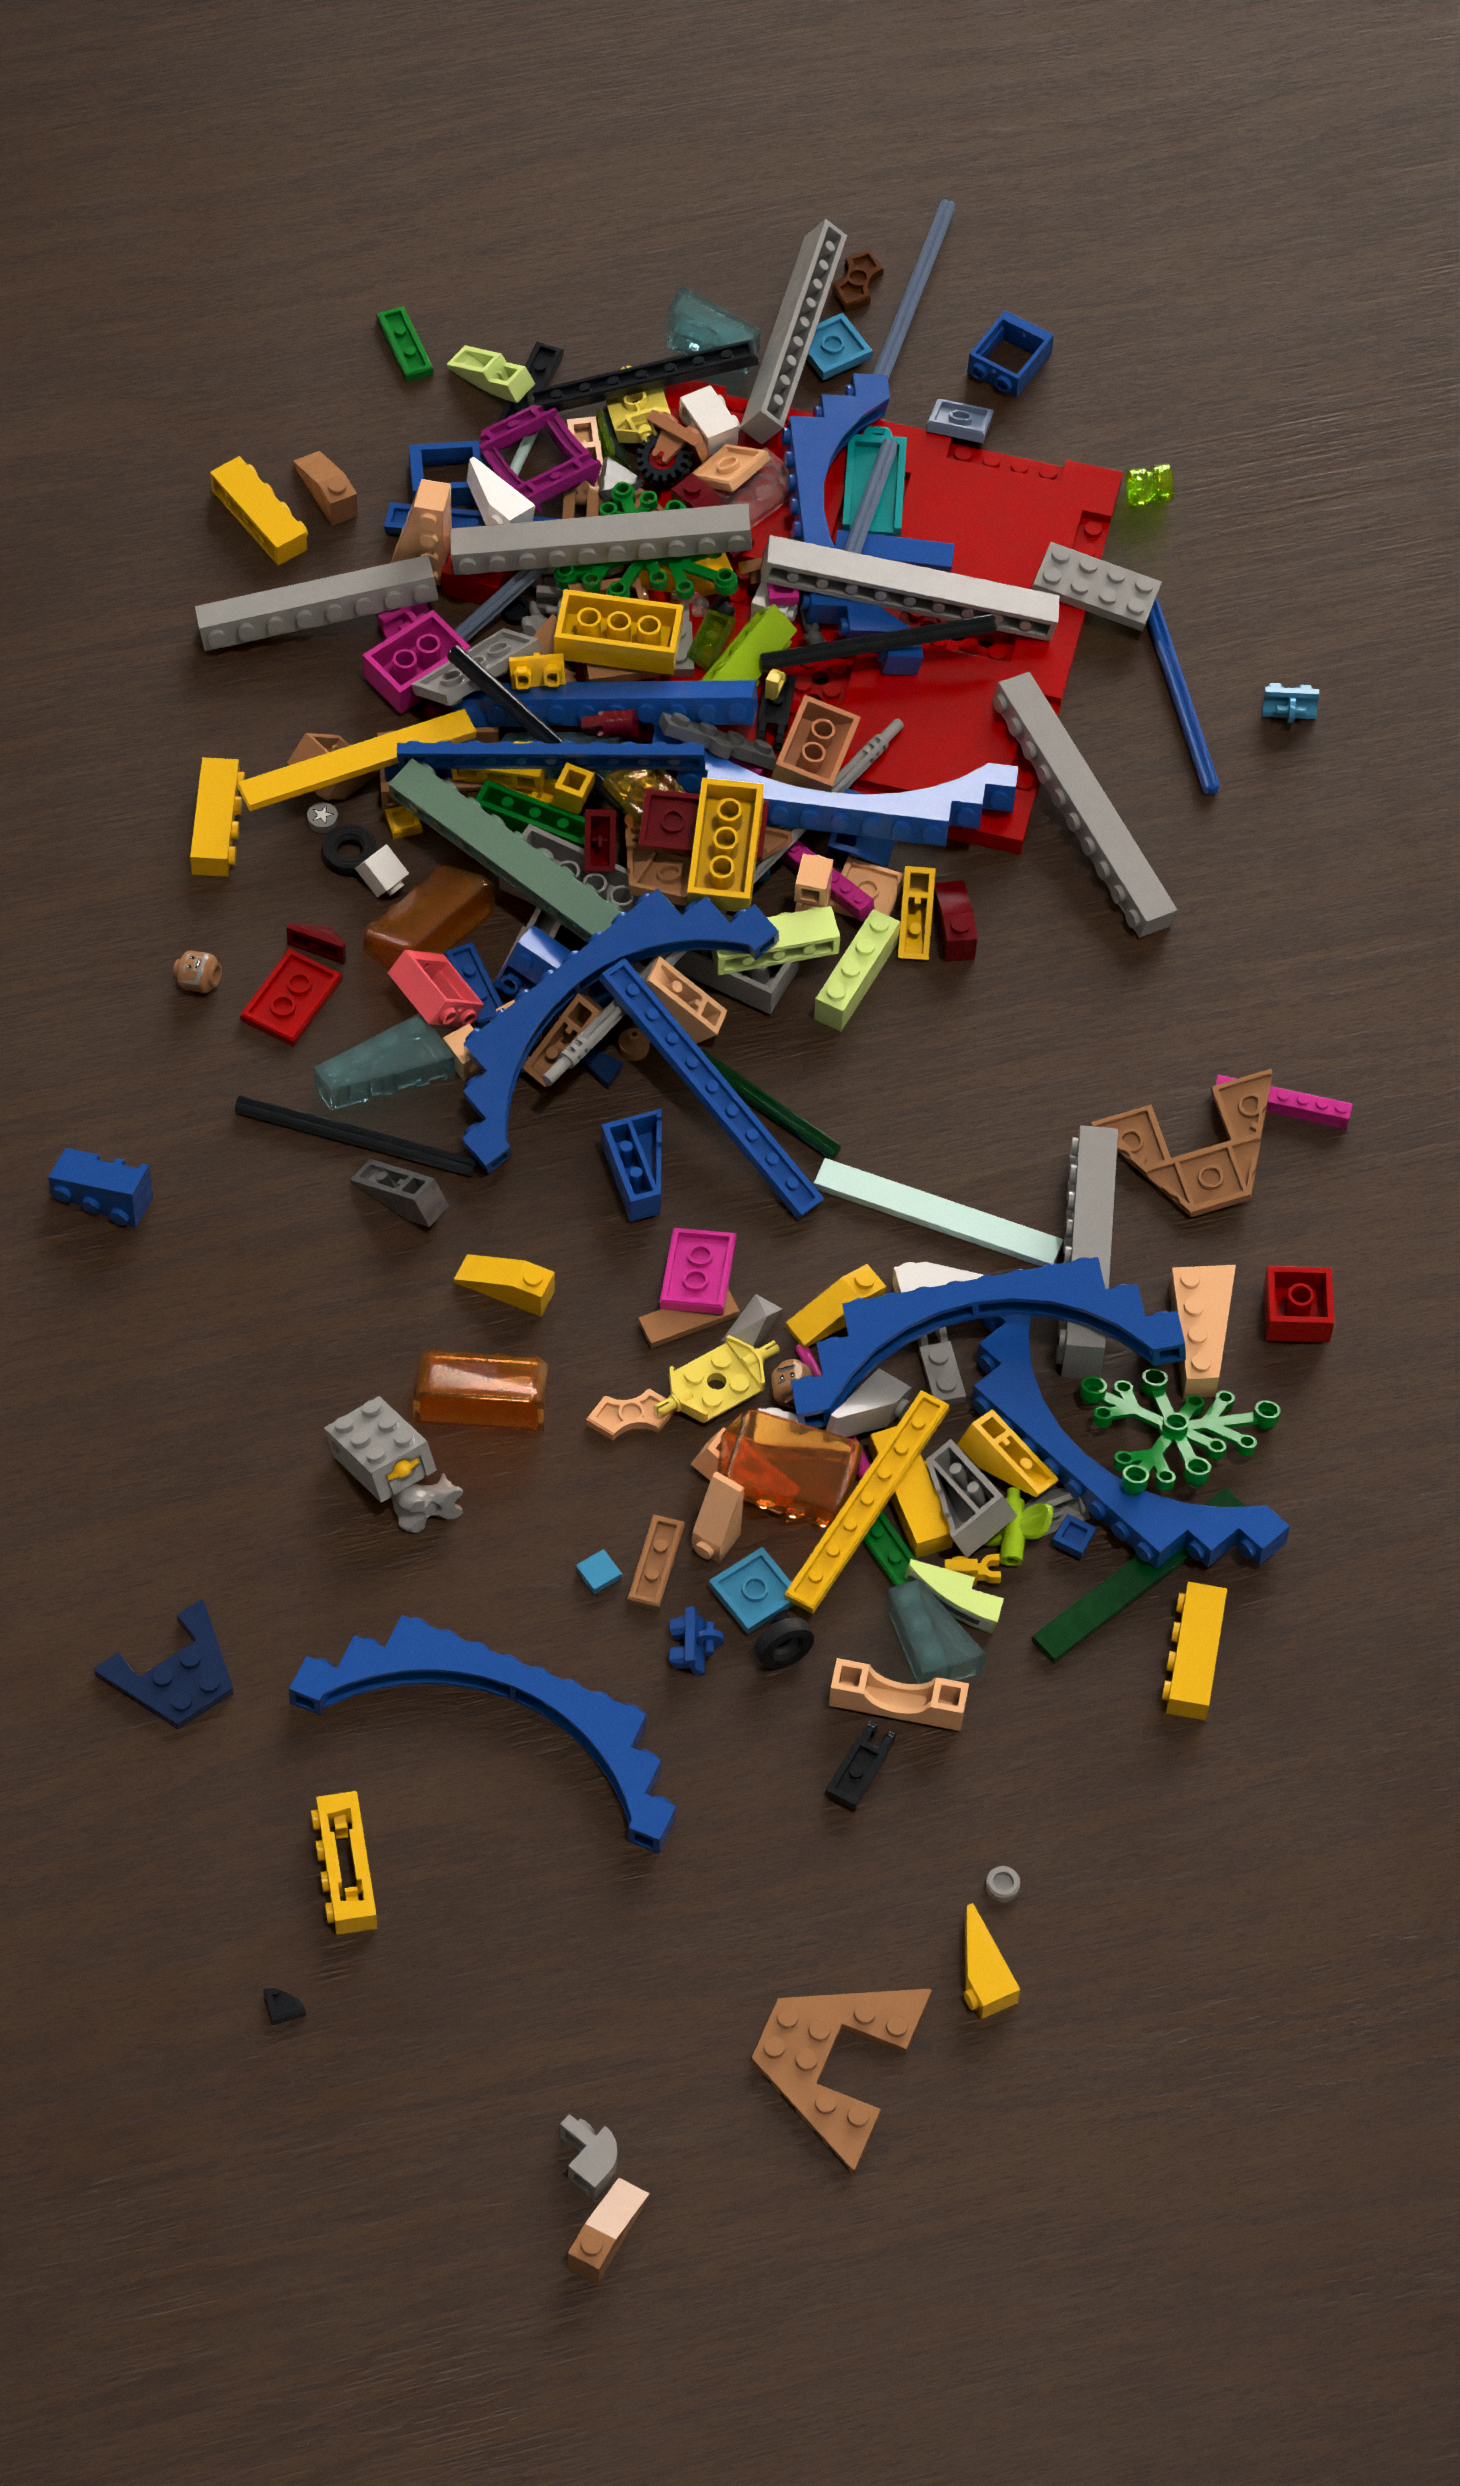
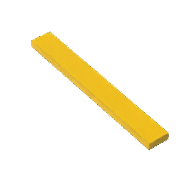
M462 709L238 782V789L249 811H253L399 763L397 743H406L408 741H419L421 743L450 741L452 743H461L476 738L477 731L466 710Z
M922 1390L919 1392L785 1592L786 1600L814 1614L950 1410L949 1404Z

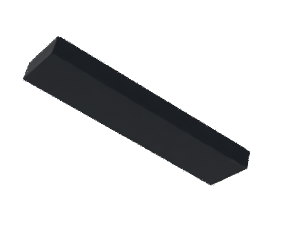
M536 342L525 364L535 382V385L529 391L549 387L564 356V349ZM527 393L518 403L507 401L498 422L528 408Z

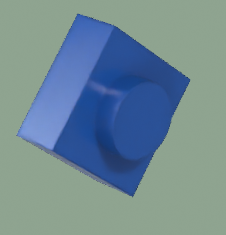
M1067 1514L1052 1540V1546L1082 1559L1096 1534L1097 1528Z

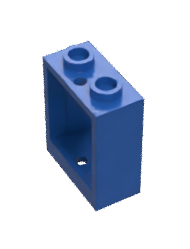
M1004 310L970 352L967 373L978 380L996 387L1001 392L1008 393L1017 398L1052 354L1054 334ZM1003 339L1033 354L1018 374L987 359Z
M479 441L409 445L413 500L421 479H424L423 466L469 463L470 458L475 457L487 467V461L478 446ZM467 482L449 483L451 484V507L477 505Z

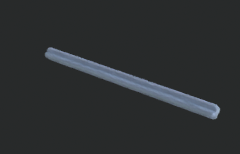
M943 199L939 204L873 374L887 375L888 379L890 377L955 211V203L953 201Z

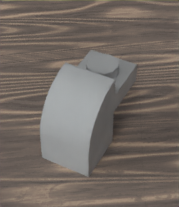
M569 2114L560 2123V2138L580 2154L568 2166V2179L593 2200H596L615 2176L617 2169V2143L614 2135L606 2126L595 2135V2131L589 2123L583 2119L577 2121Z

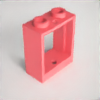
M404 950L387 972L428 1024L463 1027L469 1023L471 1025L484 1007V1003L444 954Z

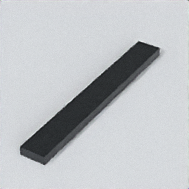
M749 339L528 391L527 397L529 407L532 405L542 406L544 411L555 407L559 412L759 365L754 341Z

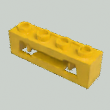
M357 1791L316 1797L317 1809L311 1810L313 1830H320L322 1840L316 1841L318 1861H325L326 1871L320 1872L323 1892L330 1891L331 1902L325 1903L328 1924L335 1923L336 1935L377 1929L376 1909ZM351 1822L352 1829H349L356 1886L345 1888L346 1901H341L340 1896H343L335 1835L336 1839L348 1838L347 1823ZM335 1827V1834L330 1832V1828ZM363 1893V1900L359 1901L358 1894Z

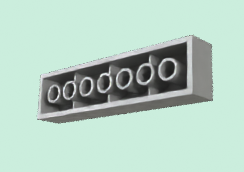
M1080 1125L1078 1138L1072 1137L1071 1154L1069 1155L1068 1173L1070 1174L1066 1195L1068 1204L1065 1213L1066 1235H1064L1063 1263L1072 1262L1081 1257H1098L1105 1289H1109L1118 1129ZM1059 1320V1344L1057 1345L1056 1364L1062 1365L1061 1377L1084 1379L1088 1376L1100 1377L1106 1335L1086 1326Z

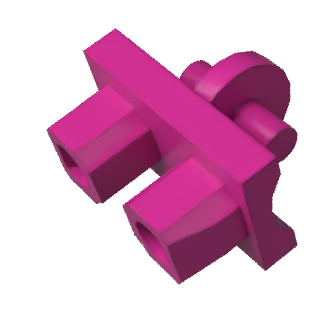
M427 603L377 613L376 619L381 627L383 639L386 640L429 613L430 610Z

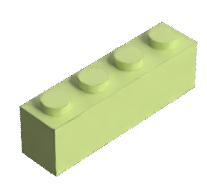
M832 906L812 907L805 911L784 912L777 916L767 917L779 931V942L757 960L750 954L711 950L717 975H724L839 954L840 933Z
M875 909L871 911L815 998L814 1020L842 1032L898 944L899 920Z

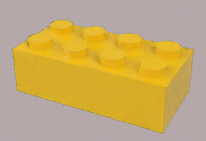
M564 589L554 636V654L564 653L565 661L674 675L683 628L684 605Z
M702 778L687 889L688 905L694 900L700 901L707 896L718 910L738 912L742 908L749 909L751 907L764 804V784Z

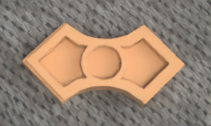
M647 1389L642 1395L629 1400H617L604 1396L586 1419V1425L613 1441L623 1432L632 1429H648L659 1433L676 1410H672L661 1418L658 1417V1413H655L653 1406L666 1398L651 1389Z

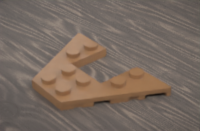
M629 798L632 801V807L624 814L630 895L641 897L647 892L652 893L659 889L672 904L687 907V889L692 855L639 850L638 844L644 801ZM766 827L762 861L791 844L793 841L792 832Z
M1272 1069L1211 1086V1093L1229 1141L1171 1158L1152 1105L1093 1121L1091 1126L1118 1129L1117 1153L1188 1216L1195 1217L1242 1203L1252 1198L1272 1081Z
M931 1989L778 1998L751 2059L753 2066L771 2081L772 2087L789 2101L796 2109L799 2117L812 2131L817 2132L826 2147H830L853 2175L857 2170L878 2121L881 2109L819 2085V2079L841 2029L906 2054L931 1997Z

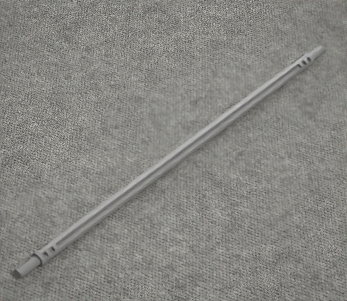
M896 718L881 734H875L838 772L832 790L824 792L844 793L845 788L848 789L889 747V742L903 729V722ZM784 827L782 829L792 832V843L756 864L754 883L807 829ZM719 910L723 915L727 912ZM687 951L656 956L639 973V976L646 983L657 957L660 956L673 966ZM616 999L559 1054V1060L542 1076V1080L546 1085L551 1086L568 1068L572 1069L626 1014Z

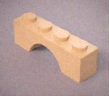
M837 1658L831 1683L829 1706L961 1731L969 1683L936 1677L932 1681L923 1684H905L879 1675L870 1664Z

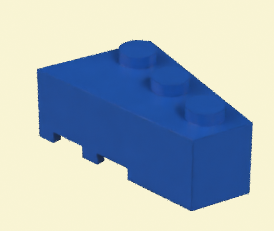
M662 1109L601 1124V1146L630 1222L658 1215L661 1211Z
M65 1148L48 1176L50 1194L62 1202H72L82 1206L89 1213H99L107 1216L119 1225L127 1224L136 1228L153 1200L150 1165L141 1163L138 1168L125 1166L126 1162L123 1159L115 1158L114 1162L111 1163L101 1161L99 1154Z

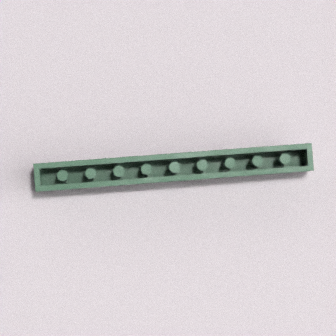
M412 758L388 783L392 799L585 942L598 931L604 932L612 925V920L623 912L621 907L611 900L607 902L601 898L599 892L589 883L584 885L578 881L575 874L568 867H559L555 864L552 857L541 848L536 850L532 847L523 834L518 831L513 833L509 830L500 817L495 814L490 816L486 813L477 800L472 797L467 799L459 793V789L451 781H443L437 777L436 772L428 764H420Z

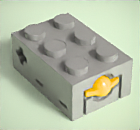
M380 1396L366 1402L361 1407L324 1427L334 1458L381 1503L389 1499L391 1494L395 1495L423 1479L424 1475L428 1476L437 1471L427 1440Z

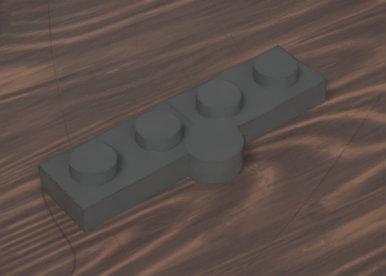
M662 712L658 724L666 736L684 742L705 744V748L712 754L724 759H729L732 756L736 759L774 770L777 757L772 750V746L765 741L757 739L753 742L745 739L744 736L735 731L725 733L719 731L710 723L701 722L698 724L692 722L688 717L680 713H673L671 715Z

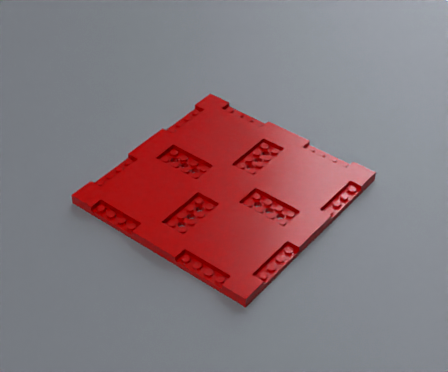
M697 380L666 387L664 394L670 414L678 420V424L685 428V424L679 417L680 397L711 385L717 395H722L726 408L731 415L734 414L737 417L740 425L749 399L727 395V387ZM790 408L784 427H787L790 416L813 417V413ZM877 420L871 424L872 427L880 426L885 428L886 426L892 432L893 437H907L901 536L894 537L955 544L951 573L1032 589L1050 542L1102 559L1122 485V471L1066 460L1063 467L952 443L951 436L927 432L926 429L884 420ZM740 429L736 446L768 451L771 460L734 492L713 489L725 505L749 503L751 537L755 541L752 550L746 551L735 561L727 557L733 572L737 575L738 590L728 596L730 597V604L735 607L734 617L728 622H722L718 617L715 618L732 631L724 651L751 619V603L754 597L749 596L747 593L757 591L760 583L751 584L749 573L740 575L737 563L761 558L769 535L788 539L790 531H792L794 515L789 514V501L792 495L791 492H787L786 488L789 469L784 468L786 445L781 444L782 429L763 444H760ZM865 429L858 434H864ZM848 444L837 454L826 474L824 482V512L830 537L834 545L837 530H842ZM693 462L692 468H689L690 472H694L700 465ZM640 472L639 477L644 479L642 473ZM647 481L641 487L644 491L655 492L658 504L663 508L671 501L672 488L670 484L667 485V490L661 489L660 485L655 488L650 482L647 483ZM631 563L624 565L623 572L609 576L607 578H604L603 580L622 578V576L627 571ZM647 589L649 601L670 602L671 604L682 605V602H689V621H692L693 645L708 614H710L712 602L722 596L719 594L705 597L693 595L688 600H682L673 592ZM630 590L631 598H633V590ZM1059 601L1058 625L1050 641L996 630L995 632L963 637L962 641L949 639L922 644L923 660L917 675L882 674L881 662H877L876 652L778 668L777 670L784 672L786 676L796 677L788 731L785 732L784 743L804 695H807L861 717L840 770L875 734H881L894 719H900L904 724L903 729L889 742V747L848 789L865 794L901 793L930 788L959 779L987 763L1018 766L1013 812L982 809L980 829L949 826L947 839L1021 855L1041 782L1030 760L1024 757L1022 747L1016 737L1010 734L1003 716L995 710L992 698L998 682L1030 672L1057 717H1059L1087 611ZM798 604L795 620L791 622L797 631L791 637L792 643L787 649L807 646L806 641L802 638L803 634L807 633L802 624ZM882 607L911 628L949 621ZM714 622L712 627L719 633L724 635L725 630H720L721 627H716V623ZM820 623L819 632L826 639V642L843 639V636L838 635V624ZM711 629L709 635L718 642L721 641L722 636L718 633L717 636L719 638L711 633L715 634L716 631ZM707 636V639L718 647L719 644ZM705 640L704 644L706 646L701 648V652L707 657L701 658L698 655L697 658L709 667L711 662L709 658L714 656L710 649L714 652L717 649L711 646L708 640ZM981 641H989L993 644V646L985 648L980 646L978 643ZM694 660V676L664 677L663 675L661 676V681H701L708 670ZM577 662L575 668L576 675L574 677L577 682H586L582 663ZM762 673L758 678L760 681L756 687L758 710L754 725H714L719 731L725 733L735 731L747 740L753 742L757 740L759 729L757 728L766 673ZM650 678V679H643V680H636V681H653V680H652V678ZM817 678H823L827 680L828 683L824 685H817L813 682V680ZM647 725L639 726L637 736L598 738L597 735H585L581 726L553 727V731L564 741H570L575 744H590L595 741L606 744H621L627 741L636 744H652L655 730ZM766 729V742L772 746V750L778 759L781 751L775 750L774 746L777 731ZM765 768L763 777L771 779L773 770ZM665 770L669 777L677 779V771Z

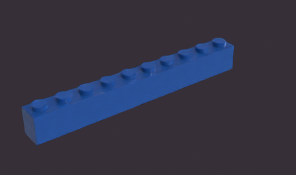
M756 680L566 682V685H559L558 687L542 686L520 690L512 689L511 683H501L548 726H581L582 717L595 716L600 711L629 709L636 710L639 726L659 725L658 721L662 712L671 715L673 713H680L688 717L690 721L698 724L707 722L712 725H754L758 710ZM482 690L471 692L463 697L460 703L452 705V712L465 709L474 727H522Z

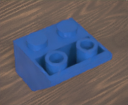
M847 788L844 790V793L866 795L865 793ZM832 833L828 844V853L846 858H855L887 868L895 840Z
M532 925L517 942L493 985L515 999L523 990H531L535 987L545 972L551 969L555 971L563 964L564 958L572 951Z

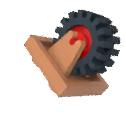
M655 410L651 411L647 421L656 438L651 434L648 436L650 439L648 443L643 440L641 443L643 449L638 448L637 451L639 458H636L637 464L647 483L650 482L655 488L660 485L661 489L667 490V485L670 484L671 488L676 486V481L681 482L684 479V475H690L689 468H692L693 462L701 466L711 456L707 450V444L701 437L702 433L690 425H687L685 428L678 424V420L667 412L661 414Z

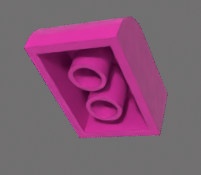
M432 610L362 655L363 677L402 714L425 699L414 694L412 683L449 661L447 654L455 645H459L465 651L471 647Z

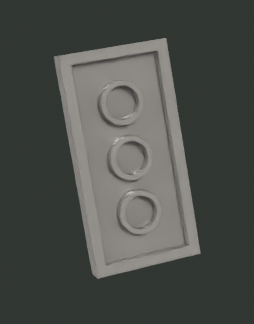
M1050 542L1031 590L1060 595L1059 601L1143 632L1162 582Z
M503 628L466 650V652L496 678L504 676L509 672V657L532 656L534 652H538L542 648L538 638ZM450 661L411 684L415 695L447 706L456 705L466 695L481 690Z

